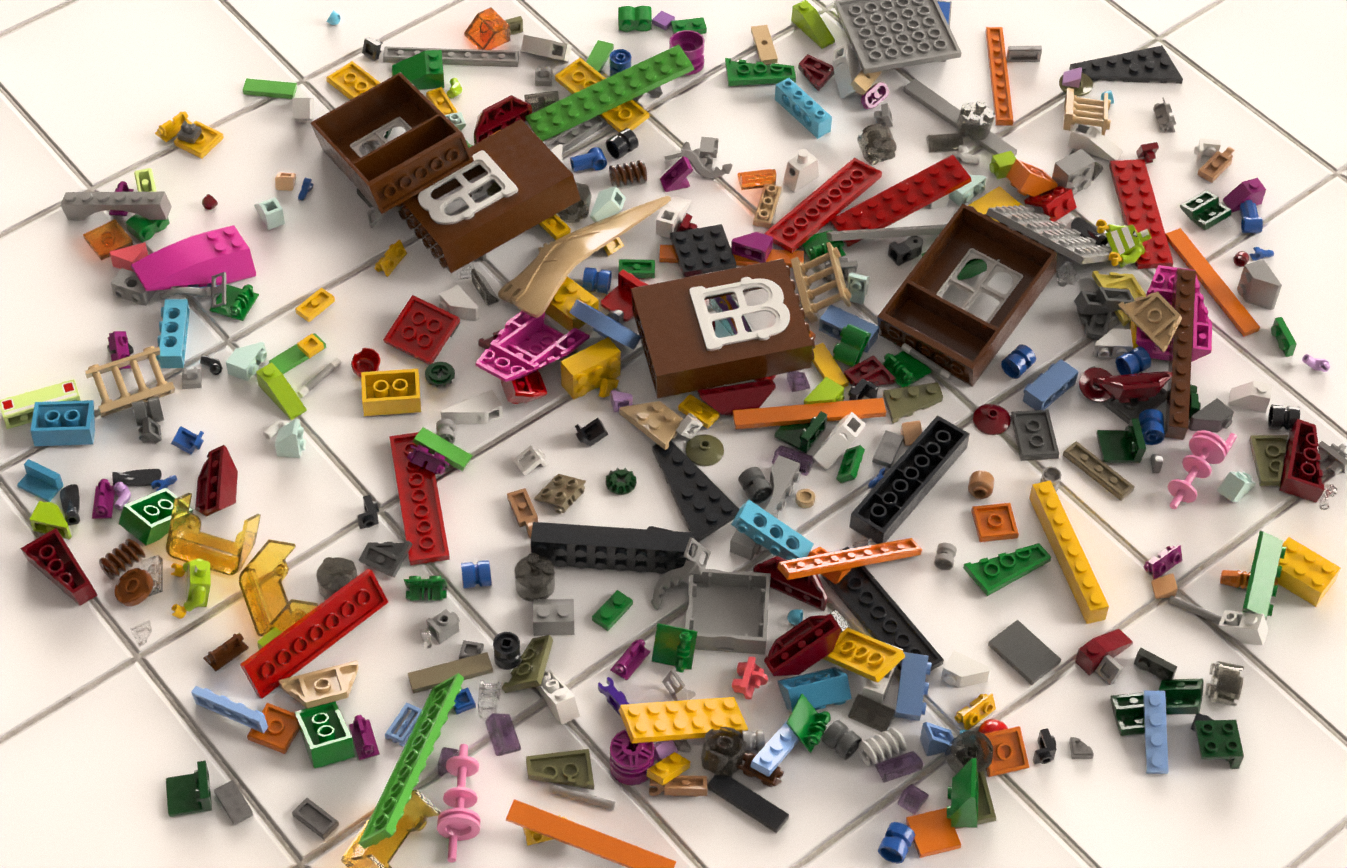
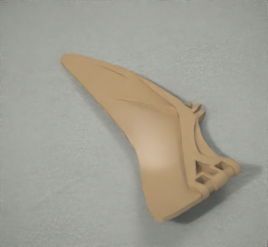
M665 196L633 207L569 233L554 242L551 241L548 245L544 243L543 248H538L539 255L517 277L499 290L498 297L517 306L518 309L535 318L542 316L558 289L576 265L671 201V197Z

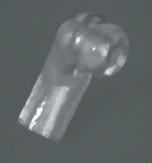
M1333 484L1324 486L1325 490L1318 500L1321 510L1329 508L1328 498L1330 496L1333 497L1338 492Z

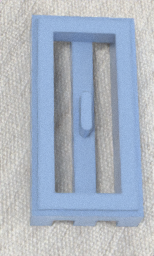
M406 703L385 733V738L388 740L392 739V742H398L399 745L404 746L422 709ZM409 710H411V713L404 720L400 729L397 731L396 734H393L399 726V724L401 723V721L403 720V718L405 717V715L408 713Z

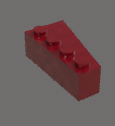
M1297 419L1291 428L1279 491L1317 503L1325 488L1324 484H1322L1323 473L1319 464L1321 458L1317 449L1319 444L1315 424Z
M57 528L20 548L26 559L79 606L98 596Z

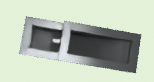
M1099 287L1096 292L1081 291L1074 300L1080 314L1088 315L1121 310L1118 306L1119 303L1124 302L1126 304L1135 301L1129 289Z

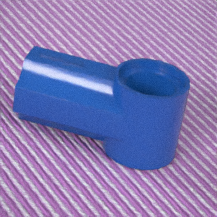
M599 147L591 148L587 154L570 157L573 172L589 168L598 171L607 166V160L602 149Z
M1246 200L1244 203H1241L1242 233H1261L1263 220L1262 217L1258 216L1256 204L1252 200Z

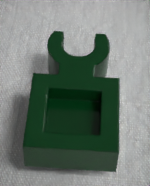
M1191 384L1189 419L1200 411L1201 407L1197 386Z

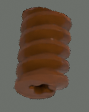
M638 160L636 165L634 162H630L629 166L627 163H623L622 167L620 164H617L616 168L611 165L609 167L611 185L613 186L615 182L617 187H620V181H622L625 186L627 185V180L633 184L634 179L640 183L641 177L647 182V170L644 162L642 164Z
M126 539L125 544H119L118 549L114 548L112 553H107L105 558H100L99 564L103 572L113 580L112 574L119 577V569L126 572V564L129 567H133L131 560L138 563V555L142 558H145L146 555L136 541Z

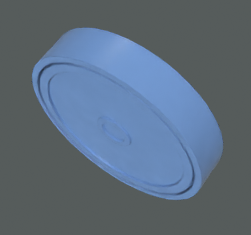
M576 299L569 312L592 326V330L605 338L611 337L633 350L642 337Z

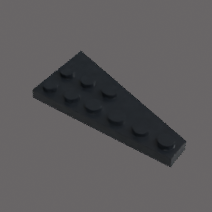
M1163 45L1073 63L1069 67V70L1082 68V73L1088 75L1092 81L1107 79V81L1114 82V79H1122L1123 82L1149 83L1151 80H1157L1160 83L1176 81V84H1182L1183 81L1182 76Z
M672 441L669 442V447L666 450L658 444L652 446L654 456L659 467L662 468L665 480L669 484L675 502L686 521V526L690 532H693V537L697 542H700L734 520L739 508Z

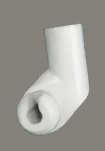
M960 145L958 147L957 155L962 161L979 164V155L969 154L967 146Z
M276 421L263 432V435L270 440L275 434H278V429L290 422Z

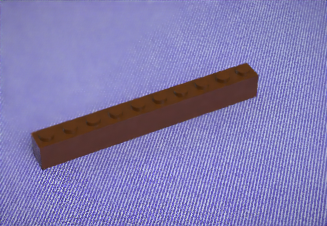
M1177 268L1173 280L1172 307L1181 315L1182 320L1170 341L1168 372H1172V377L1168 381L1165 437L1184 440L1189 421L1196 271Z

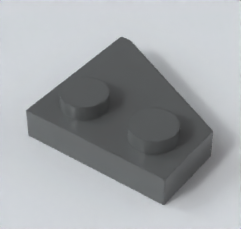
M1078 308L1076 309L1087 338L1099 340L1107 334L1112 312L1088 315L1080 314Z
M405 541L404 543L369 542L363 550L359 561L395 578L413 544L410 541Z

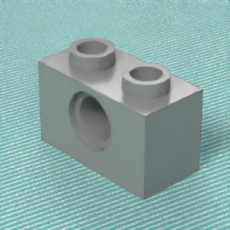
M123 268L120 269L111 282L114 296L145 306L157 291H146L135 272Z

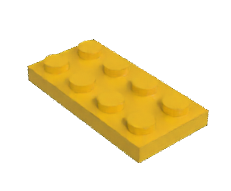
M847 627L839 635L833 652L823 659L878 683L905 657V654L901 649Z

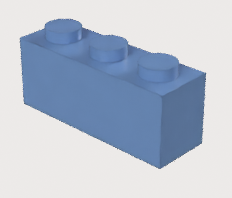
M830 305L820 318L819 331L841 341L840 333L844 326L847 327L848 324H852L871 333L868 344L863 351L868 353L878 339L879 326L850 314L841 308Z
M1060 359L1056 364H1051L1044 374L1041 373L1036 378V381L1032 384L1029 383L1025 387L1023 402L1034 410H1045L1076 383L1079 371Z
M904 652L905 657L902 659L895 717L920 721L921 715H925L926 711L923 695L928 694L929 683L925 682L926 675H930L932 663L928 662V655Z

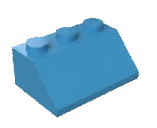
M94 401L35 402L31 424L34 446L93 444L95 435Z
M837 667L777 681L786 708L791 713L801 694L807 698L815 710L824 709L829 704L841 705L846 703V700L852 699L848 675Z

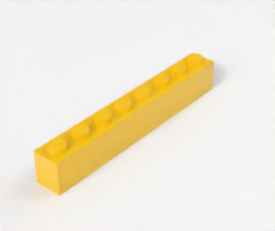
M1051 480L1032 484L1029 499L1086 624L1105 620L1109 605Z

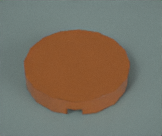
M140 568L128 570L120 577L119 584L115 586V597L125 606L140 604L151 593L153 588L152 576L146 570H141Z

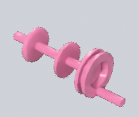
M1201 430L1193 434L1189 441V448L1194 455L1185 456L1182 462L1188 475L1185 480L1174 479L1168 483V491L1174 497L1170 503L1172 509H1177L1181 501L1190 503L1196 500L1197 492L1191 485L1194 478H1207L1211 475L1212 469L1209 463L1219 464L1225 459L1237 438L1236 434L1231 433L1226 442L1210 431Z
M466 744L459 746V756L451 757L446 761L445 768L447 772L457 776V787L451 788L444 793L443 800L445 804L453 808L442 811L437 819L438 833L444 838L449 839L448 862L451 863L456 862L457 840H469L476 837L480 832L481 819L479 815L474 811L465 809L474 806L478 799L473 790L465 788L466 777L472 776L479 771L478 761L467 756L468 745Z

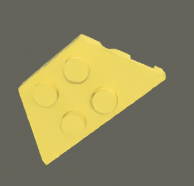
M1093 271L1092 277L1098 287L1129 289L1134 300L1138 297H1146L1145 292L1133 274L1110 272L1109 275L1099 274V271ZM1122 310L1114 311L1123 326L1130 322V318Z

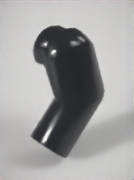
M202 355L200 363L209 366L210 372L213 375H219L223 369L220 360Z

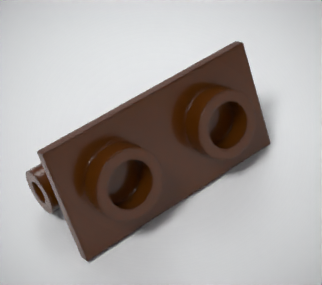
M240 633L233 634V637L212 652L209 651L208 655L203 659L216 672L249 647L242 641L244 638Z
M745 753L743 757L745 762L737 767L743 770V774L749 777L755 776L764 785L769 787H775L782 782L779 780L784 774L781 767L777 766L768 777L750 767L756 755Z

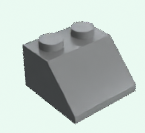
M1263 259L1244 265L1237 291L1246 302L1273 310L1282 284Z
M574 599L533 600L534 636L574 635Z

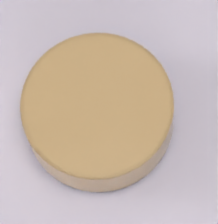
M809 489L799 490L796 493V504L801 508L812 507L815 503L814 492Z

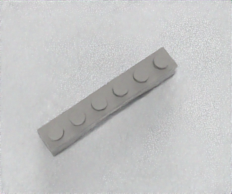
M165 191L66 192L60 204L68 220H85L88 216L104 210H122L141 215L150 220H167L172 208Z
M779 455L770 472L773 495L769 504L764 509L776 518H778L777 513L782 511L785 506L786 497L791 496L794 483H798L801 477V472L799 471L800 463ZM736 530L730 540V552L752 560L755 554L758 555L762 545L755 543L753 539Z

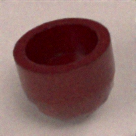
M207 194L202 200V205L205 209L211 210L218 205V202L213 196Z
M1240 251L1236 253L1233 261L1237 266L1244 267L1249 261V255L1245 251Z

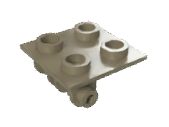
M558 474L534 499L555 505V511L558 514L565 513L573 505V502L584 493L586 481Z

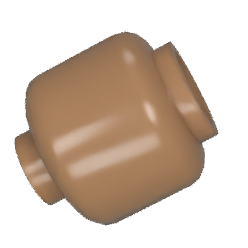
M983 470L973 472L969 478V493L977 499L991 496L994 488L993 475Z

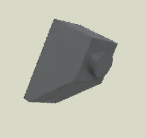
M1216 398L1191 416L1188 429L1191 431L1205 430L1218 433L1223 428L1227 429L1232 424L1234 411Z

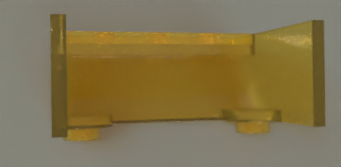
M186 493L174 500L166 543L167 554L174 559L184 562L198 558L209 561L210 570L226 575L238 573L256 543L261 514L257 513L244 520L243 530L237 534L235 542L200 532V518L196 514L189 512L192 493Z
M268 539L239 575V586L258 636H265L275 627L284 632L318 606V603L294 599L288 601L281 582L288 574L289 569L285 559L295 549L296 545L294 543Z
M418 789L412 790V797L405 805L404 815L396 825L397 830L394 835L381 840L377 845H371L364 849L358 843L369 822L368 820L343 855L341 862L348 868H392L389 862L409 833L422 830L427 824V818L438 816L441 811Z

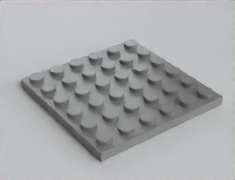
M937 0L834 1V8L864 74L961 57L962 52Z
M1009 205L1008 207L996 206L989 208L986 215L1079 264L1109 261V254L1112 251L1110 247L1095 244L1096 240L1080 236L1081 233L1079 231L1065 228V224L1062 222L1049 220L1050 216L1034 212L1035 209L1029 205H1014L1013 207Z

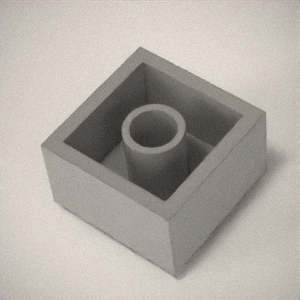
M1080 149L1055 162L1052 179L1058 184V187L1063 186L1064 188L1072 189L1074 196L1077 192L1085 190L1091 185L1096 161L1083 149Z

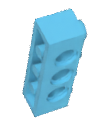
M787 78L776 84L775 100L817 139L831 132L832 116L796 83Z
M165 299L164 307H161L163 321L159 322L161 335H158L157 338L160 355L156 356L161 368H184L190 315L188 299Z
M748 500L740 507L731 524L739 532L753 539L755 543L768 549L771 554L786 560L807 557L814 543L751 500Z

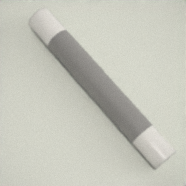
M906 343L902 345L901 349L948 380L951 375L950 372Z
M336 357L302 387L297 394L303 398L339 366L341 360Z

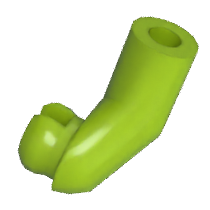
M457 78L450 80L451 87L447 91V96L450 99L462 93V87Z

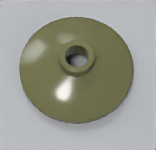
M1084 73L1081 74L1079 88L1063 86V75L1059 79V86L1065 93L1067 88L1074 89V95L1084 96L1090 93L1093 88L1091 78Z
M697 435L690 439L686 445L687 457L699 466L714 465L722 459L724 454L723 444L712 435Z

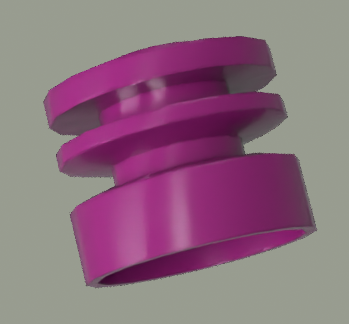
M691 30L678 31L670 37L669 49L679 44L694 67L693 71L685 75L700 72L704 68L705 40L703 36Z
M626 730L617 733L610 744V770L613 777L620 783L630 786L639 785L649 779L646 776L647 769L654 765V743H631Z

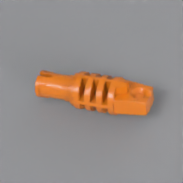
M1222 570L1220 583L1235 588L1240 587L1241 589L1246 587L1247 590L1250 572L1247 574L1246 571L1241 573L1240 570ZM1275 579L1274 585H1278V579Z

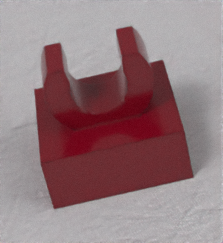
M1153 142L1140 145L1136 151L1137 157H1144L1146 164L1153 163V159H1156L1155 153L1159 149L1158 143Z
M686 213L676 232L696 229L698 226L690 223L693 216Z

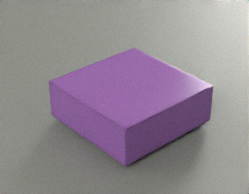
M661 10L652 19V24L667 30L671 26V21H675V17Z

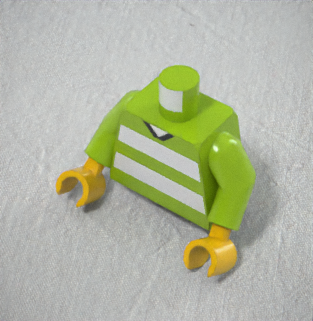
M1099 219L1096 222V231L1099 234L1104 233V231L1107 232L1105 234L1112 249L1108 260L1111 261L1113 266L1119 264L1122 268L1127 264H1134L1145 253L1143 242L1152 238L1148 229L1138 233L1134 225H1107L1103 219Z
M198 558L184 563L183 566L173 563L171 568H174L175 571L171 575L183 577L185 574L186 602L183 607L174 604L171 610L175 611L172 613V616L182 619L187 611L190 612L197 607H207L211 586L210 562Z

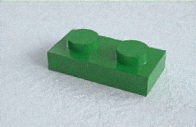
M704 17L671 21L673 34L683 30H691L699 34L707 33Z
M619 259V272L623 269L633 274L636 278H655V260Z
M1277 317L1271 327V333L1276 338L1279 348L1285 356H1293L1297 343L1284 319Z
M861 445L846 449L836 478L840 483L852 481L856 478L865 451Z
M617 590L592 616V621L609 631L633 605V600Z

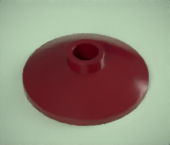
M1102 368L1087 369L1079 379L1080 391L1091 401H1107L1111 396L1093 382V378L1112 376V374Z
M985 404L975 410L973 423L979 431L985 434L999 435L1008 430L1011 424V417L1003 407L995 404Z

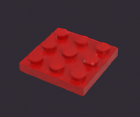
M412 295L383 341L430 365L434 362L460 322V318Z

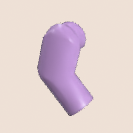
M1305 354L1302 358V361L1314 370L1327 372L1330 369L1329 362L1326 359L1313 358L1309 354Z
M117 482L114 485V490L119 498L114 507L122 510L123 505L127 504L131 498V493L127 485H124L123 482Z

